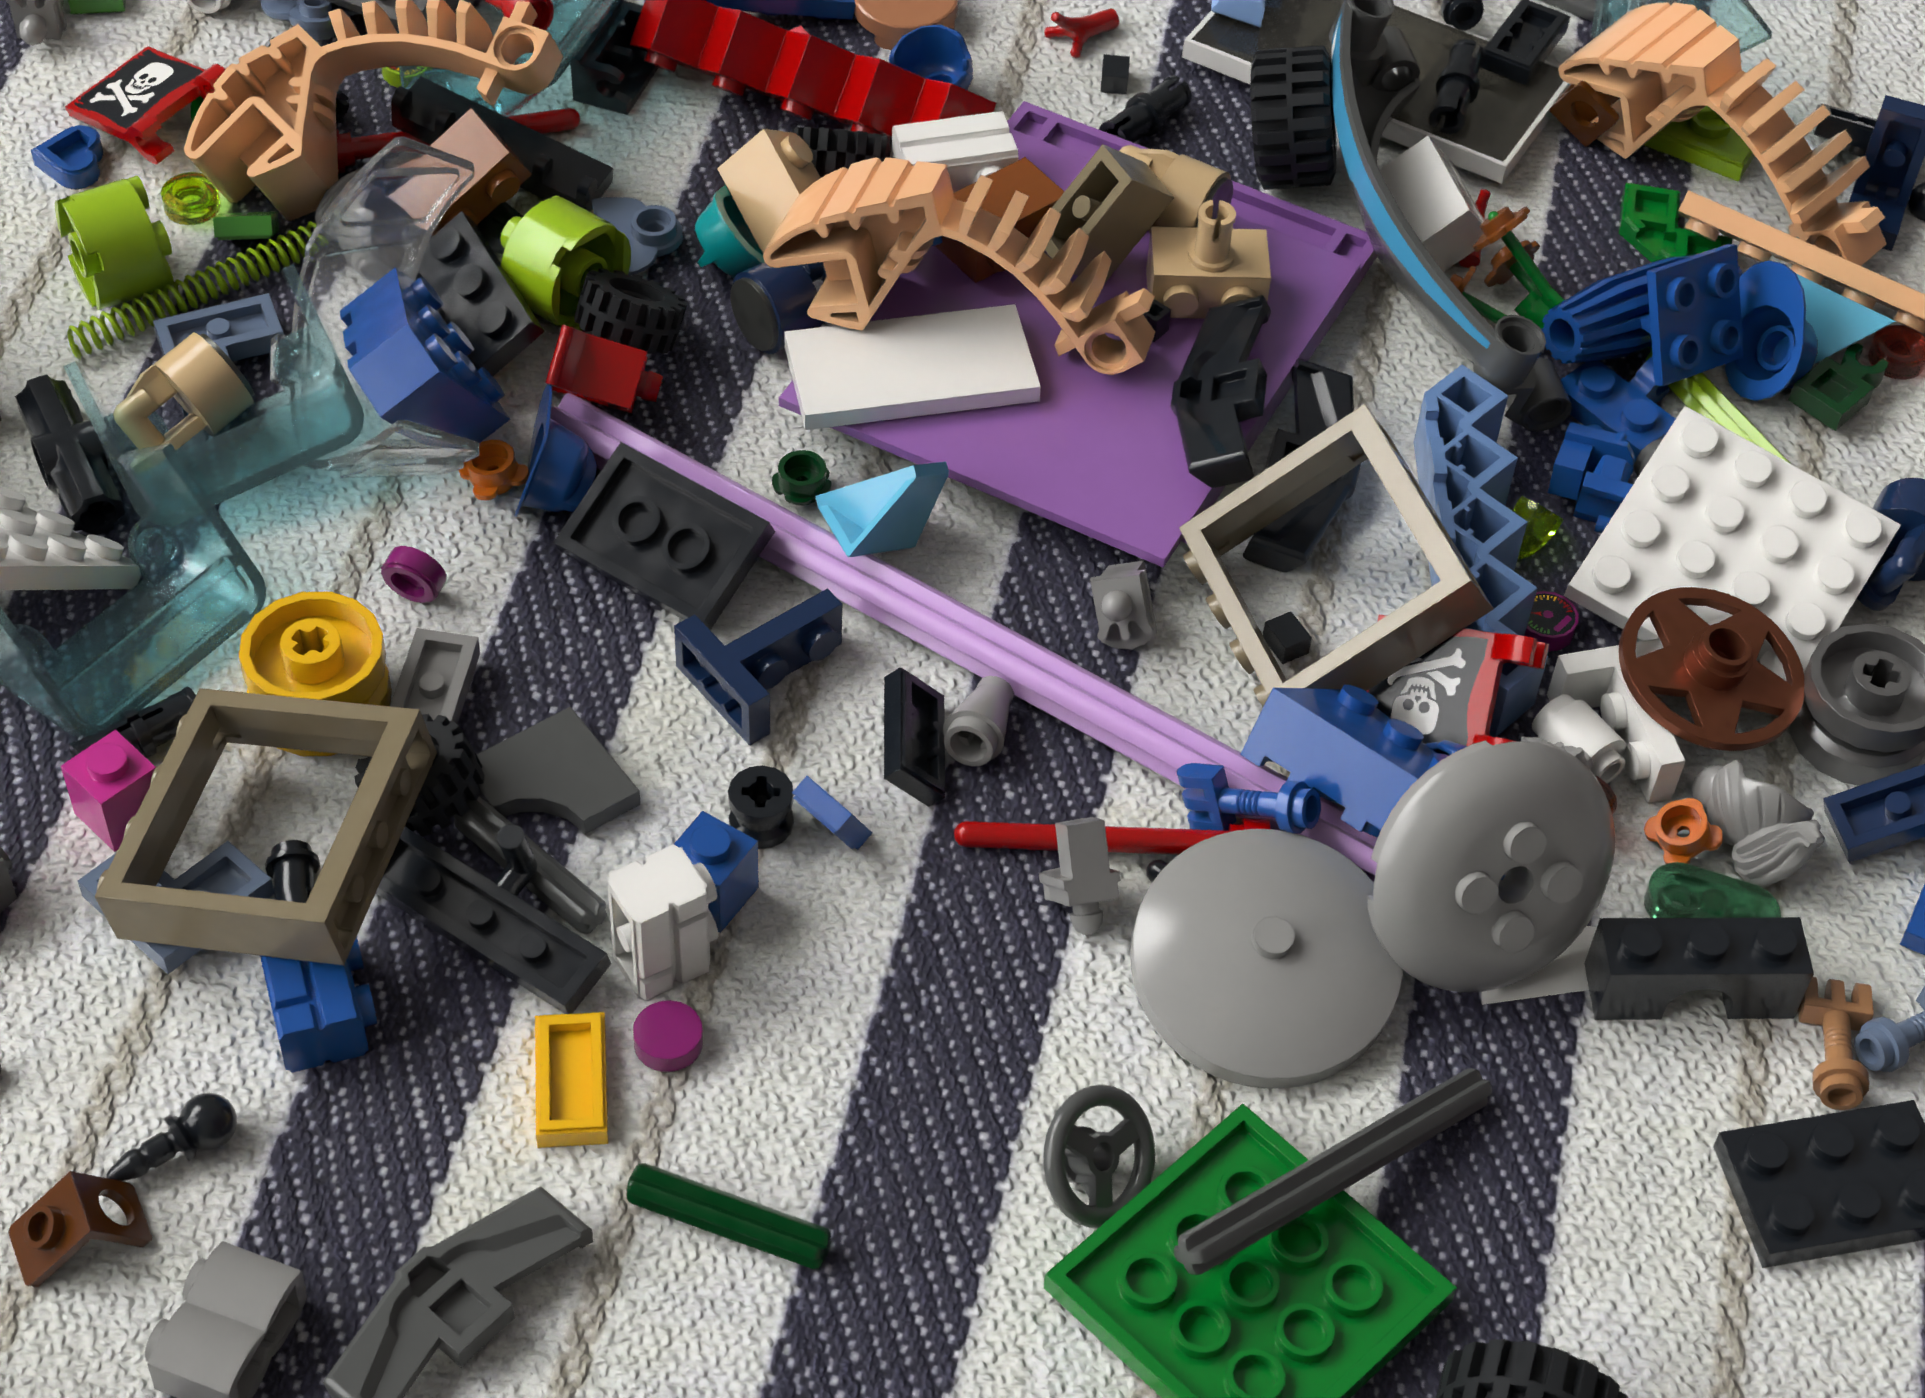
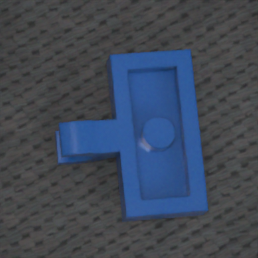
M1652 357L1640 367L1629 382L1600 360L1587 361L1561 379L1571 401L1572 410L1570 415L1586 426L1597 424L1606 431L1614 433L1624 432L1627 435L1625 441L1630 443L1635 454V461L1645 446L1655 440L1663 439L1676 420L1656 404L1669 393L1670 388L1667 385H1654Z

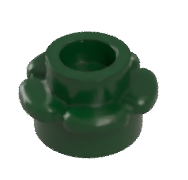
M797 450L786 454L780 460L778 472L772 477V486L777 494L784 495L787 502L805 506L816 501L815 496L830 492L831 481L828 480L829 470L821 456L811 451Z

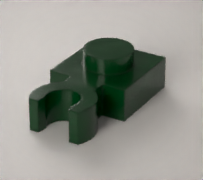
M1859 343L1853 344L1846 349L1841 364L1826 357L1794 384L1788 401L1836 431L1869 403L1873 390L1882 382L1889 362L1882 359L1874 366L1862 365L1858 361L1864 346Z

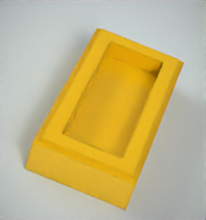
M605 1012L535 1016L537 1148L608 1144Z

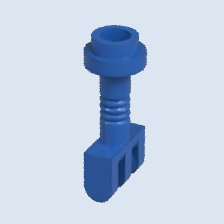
M1189 763L1177 770L1179 784L1186 788L1182 792L1185 808L1192 810L1187 815L1190 829L1229 831V824H1235L1237 821L1236 814L1275 818L1281 831L1300 834L1305 829L1314 828L1319 820L1321 812L1319 793L1315 789H1309L1305 782L1286 781L1279 792L1251 791L1229 788L1223 765Z

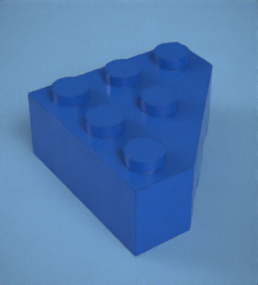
M395 267L340 310V318L347 326L343 331L345 348L352 355L347 360L348 368L382 419L455 463L468 453L472 447L485 440L511 420L499 403V400L505 394L494 377L485 368L482 367L477 370L467 355L473 352L474 348L461 329L453 322L447 325L437 310L444 304L433 287L423 277L414 281Z

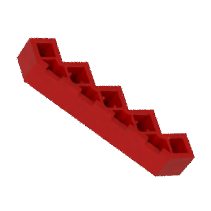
M645 0L630 45L647 52L644 61L673 73H675L677 65L714 77L712 85L726 92L743 96L746 88L782 101L780 109L789 114L811 121L813 113L850 125L852 126L850 131L854 132L862 131L868 134H881L882 136L892 138V127L895 125L994 112L997 104L952 83L926 79L885 60L857 55L811 34L788 31L744 11L719 7L705 0Z

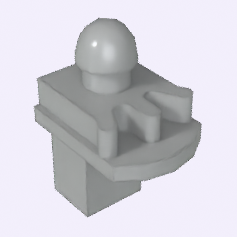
M6 0L10 6L17 39H22L26 44L32 46L40 44L44 39H61L62 32L66 31L67 27L63 11L65 0Z
M1144 560L1109 565L1101 576L1090 578L1099 626L1097 637L1102 643L1115 649H1134L1145 645L1157 634Z
M1095 817L1055 823L1060 868L1039 873V880L1044 888L1045 900H1051L1069 907L1072 906L1073 912L1070 913L1072 925L1082 935H1091L1099 930L1103 921V911L1099 909V902L1118 899V882L1121 881L1120 871L1110 869L1105 820Z

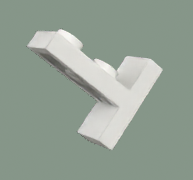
M1660 638L1636 642V658L1664 648ZM1619 645L1558 655L1547 693L1549 701L1562 694H1569L1574 700H1584L1591 708L1600 706L1602 719L1627 744L1623 756L1626 772L1631 780L1638 781L1647 803L1672 800L1686 760L1673 733L1653 720L1629 691L1620 668Z

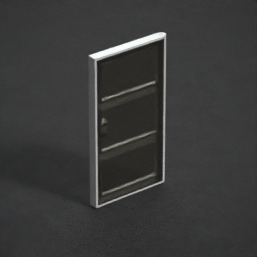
M1265 0V12L1261 27L1214 13L1211 10L1184 40L1182 58L1250 84L1251 64L1257 50L1324 45L1331 57L1332 44L1329 41L1328 34L1344 0ZM1394 3V11L1386 26L1398 27L1403 31L1420 69L1418 79L1421 85L1409 103L1388 123L1381 136L1409 148L1426 136H1429L1453 165L1502 184L1553 116L1549 112V108L1568 88L1570 83L1563 81L1559 76L1558 65L1547 61L1542 64L1527 86L1480 68L1478 74L1480 81L1478 96L1473 103L1469 104L1464 127L1457 133H1441L1439 128L1443 115H1441L1439 124L1435 128L1431 124L1430 115L1438 97L1435 90L1437 78L1441 71L1447 68L1451 47L1455 42L1462 39L1474 40L1477 42L1472 54L1474 58L1476 49L1480 45L1485 48L1490 39L1466 30H1458L1443 21Z

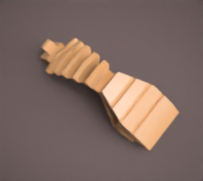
M396 0L395 9L399 34L387 13L376 1L362 3L367 34L361 36L352 20L340 8L328 12L338 41L321 47L297 24L271 39L270 47L261 45L240 57L238 64L232 63L213 85L215 92L208 93L199 107L190 127L184 151L186 156L229 202L237 203L242 200L256 185L286 220L292 221L316 211L326 190L338 181L336 96L338 88L346 76L360 71L389 66H425L446 69L479 78L480 81L476 89L482 98L494 107L503 87L523 94L538 93L548 87L564 56L550 32L532 26L537 13L531 2L517 1L510 18L503 16L494 36L488 23L474 6L463 0H459L456 14L444 0H427V20L412 0ZM533 53L525 63L514 65V62L521 55Z
M1653 3L1633 9L1559 66V76L1563 81L1577 85L1580 81H1586L1595 91L1620 98L1611 105L1620 115V119L1597 139L1623 158L1627 159L1670 123L1688 120L1708 106L1720 115L1742 138L1761 163L1791 218L1792 224L1789 226L1790 235L1799 237V239L1860 266L1887 244L1878 224L1885 217L1878 207H1871L1869 201L1837 203L1836 197L1870 167L1866 156L1856 158L1828 175H1825L1822 170L1823 166L1853 141L1847 131L1844 130L1811 150L1804 136L1831 114L1823 104L1795 125L1783 107L1805 89L1797 81H1794L1773 98L1761 85L1770 76L1776 65L1766 58L1748 72H1744L1741 68L1739 39L1723 26L1719 25L1717 27L1715 20L1701 9L1697 10L1696 6L1682 3H1674L1672 5L1669 3ZM1597 116L1595 119H1593L1591 122H1594V123H1595V122H1598V121H1599L1598 116Z
M875 157L852 163L849 169L842 167L811 184L798 195L763 254L765 263L773 268L823 262L827 276L810 304L807 314L811 318L845 328L863 331L899 276L913 271L918 266L923 256L932 246L934 238L945 236L960 241L988 256L1013 274L1036 296L1062 328L1054 344L1058 356L1076 348L1093 370L1102 374L1114 375L1144 362L1156 333L1143 315L1150 310L1155 297L1145 288L1131 295L1125 291L1093 308L1104 287L1112 262L1105 251L1096 256L1074 282L1071 281L1089 239V236L1083 230L1078 228L1054 258L1051 259L1044 251L1055 231L1061 213L1050 207L1028 238L1014 228L1029 196L1016 190L1002 218H999L981 208L993 180L980 175L967 202L954 198L946 164L917 161L915 166H913L909 160L885 157L884 161H881ZM1105 333L1114 334L1118 336L1122 341L1114 340L1108 337Z

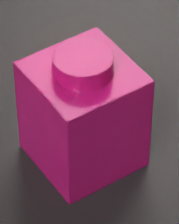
M115 729L62 764L61 770L74 814L114 852L117 851L124 839V831L128 821L136 815L150 788L151 777L156 767Z

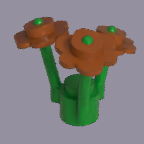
M1507 206L1498 212L1492 211L1489 213L1488 219L1480 225V229L1484 234L1479 237V240L1472 247L1477 252L1500 238L1506 246L1501 248L1492 258L1491 265L1493 270L1486 276L1484 283L1488 287H1492L1497 283L1502 285L1514 275L1529 293L1514 311L1519 316L1533 321L1541 329L1544 327L1543 317L1548 314V310L1565 301V299L1552 288L1533 261L1534 254L1540 248L1537 241L1530 243L1529 240H1525L1520 243L1512 232V229L1528 217L1527 214L1530 210L1526 206L1512 213ZM1471 266L1464 278L1454 273L1450 280L1483 317L1496 324L1503 316H1507L1465 292L1477 269L1476 267Z

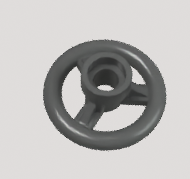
M1093 1085L1083 1088L1072 1094L1060 1106L1049 1125L1043 1151L1044 1174L1050 1194L1065 1216L1079 1225L1088 1228H1099L1152 1181L1155 1167L1153 1131L1142 1107L1131 1095L1122 1089L1110 1085ZM1097 1106L1110 1107L1124 1118L1109 1132H1100L1090 1127L1074 1125L1084 1112ZM1134 1144V1164L1130 1180L1122 1194L1113 1201L1112 1174L1117 1169L1119 1155ZM1069 1182L1082 1184L1089 1197V1205L1076 1196Z

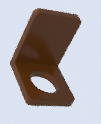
M1580 81L1577 85L1570 84L1549 108V112L1587 147L1620 119V115L1611 107L1620 98L1595 91L1586 81ZM1598 116V118H1599V121H1598V122H1595V123H1594V122H1591L1593 119H1595V118Z
M69 1171L9 1228V1237L24 1283L31 1287H39L91 1239L136 1247H145L152 1240L137 1192L131 1183ZM99 1196L110 1198L119 1205L126 1216L127 1225H120L112 1221L104 1213L99 1203Z

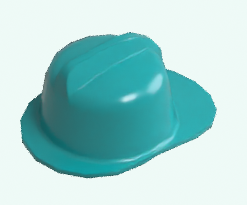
M724 185L714 193L713 200L700 214L695 223L697 238L704 250L697 264L703 267L714 263L723 272L735 277L738 273L762 264L765 261L763 253L727 186Z

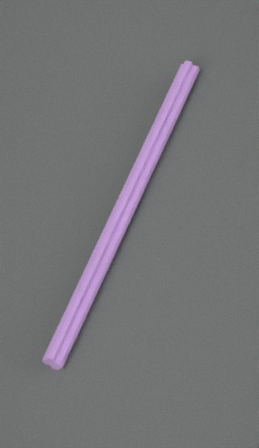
M566 393L559 407L551 406L550 418L586 441L593 452L597 469L602 470L620 442L765 519L770 522L775 533L759 557L821 591L828 588L841 602L981 678L997 676L1004 679L1011 685L1014 696L1172 782L1180 785L1177 770L1189 763L1223 765L1229 788L1279 792L1282 785L1287 781L1288 778L1265 765L1260 767L1241 756V752L871 554L848 558L835 535L581 398L571 393ZM1320 797L1321 812L1316 826L1312 829H1305L1299 835L1317 840L1337 850L1362 869L1374 882L1377 863L1371 859L1378 837L1365 832H1359L1342 821L1340 818L1345 808ZM1235 814V816L1242 820L1243 818L1270 819V829L1280 830L1275 818Z

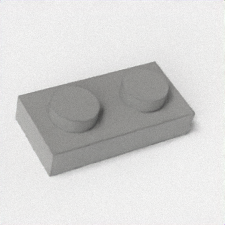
M416 628L390 706L420 709L422 715L429 714L433 721L438 715L447 717L450 723L454 721L458 724L480 656L479 637Z

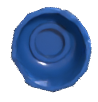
M943 25L920 26L903 35L890 52L889 63L926 79L952 83L968 90L974 77L972 58L963 36L958 31Z

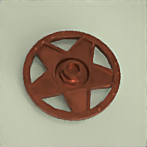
M1681 587L1662 591L1643 601L1631 614L1622 630L1618 649L1619 663L1629 691L1653 720L1686 741L1716 750L1743 751L1755 749L1780 737L1790 727L1802 707L1805 696V676L1794 646L1784 632L1768 616L1737 597L1717 590L1698 587ZM1686 605L1707 606L1730 613L1732 616L1719 623L1709 625ZM1650 617L1664 648L1636 658L1635 650L1638 630L1643 622ZM1765 639L1781 661L1787 681L1756 660ZM1655 694L1685 697L1694 724L1671 711ZM1741 708L1779 716L1765 727L1744 733H1735Z

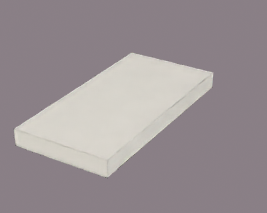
M1015 304L869 321L863 331L838 325L784 331L785 350L805 430L1040 401V382Z

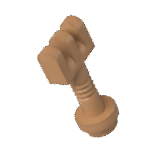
M1813 976L1798 1008L1799 1022L1823 1026L1825 1061L1817 1065L1813 1070V1090L1821 1098L1825 1106L1835 1110H1849L1857 1107L1869 1091V1073L1866 1067L1853 1060L1851 1030L1860 1031L1861 1027L1873 1018L1871 985L1855 983L1851 994V1002H1848L1845 999L1844 982L1828 979L1824 998L1818 997L1817 978Z

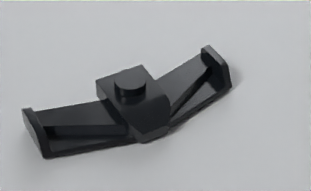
M1263 295L1209 308L1178 380L1173 384L1171 408L1177 417L1189 473L1211 488L1248 481L1254 476L1240 422L1263 416L1267 373L1259 358L1247 361L1262 324L1267 323L1271 315V309Z
M1300 358L1296 360L1292 369L1296 434L1278 428L1272 440L1264 470L1354 411L1353 377L1351 375ZM1359 464L1257 533H1254L1243 553V557L1250 562L1280 572H1289L1305 564L1342 503L1353 495L1361 465Z

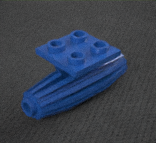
M1726 244L1696 255L1661 259L1596 281L1548 310V314L1542 320L1544 327L1541 328L1545 335L1546 349L1551 351V356L1555 360H1562L1561 363L1570 364L1625 357L1652 347L1654 385L1666 386L1743 358V331L1739 287L1740 277L1743 273L1740 266H1738L1737 245Z

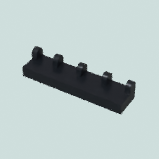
M422 76L417 79L409 90L400 86L392 96V127L430 145L472 108L495 130L532 173L520 185V188L545 200L553 196H560L590 212L592 210L591 200L601 198L613 182V167Z

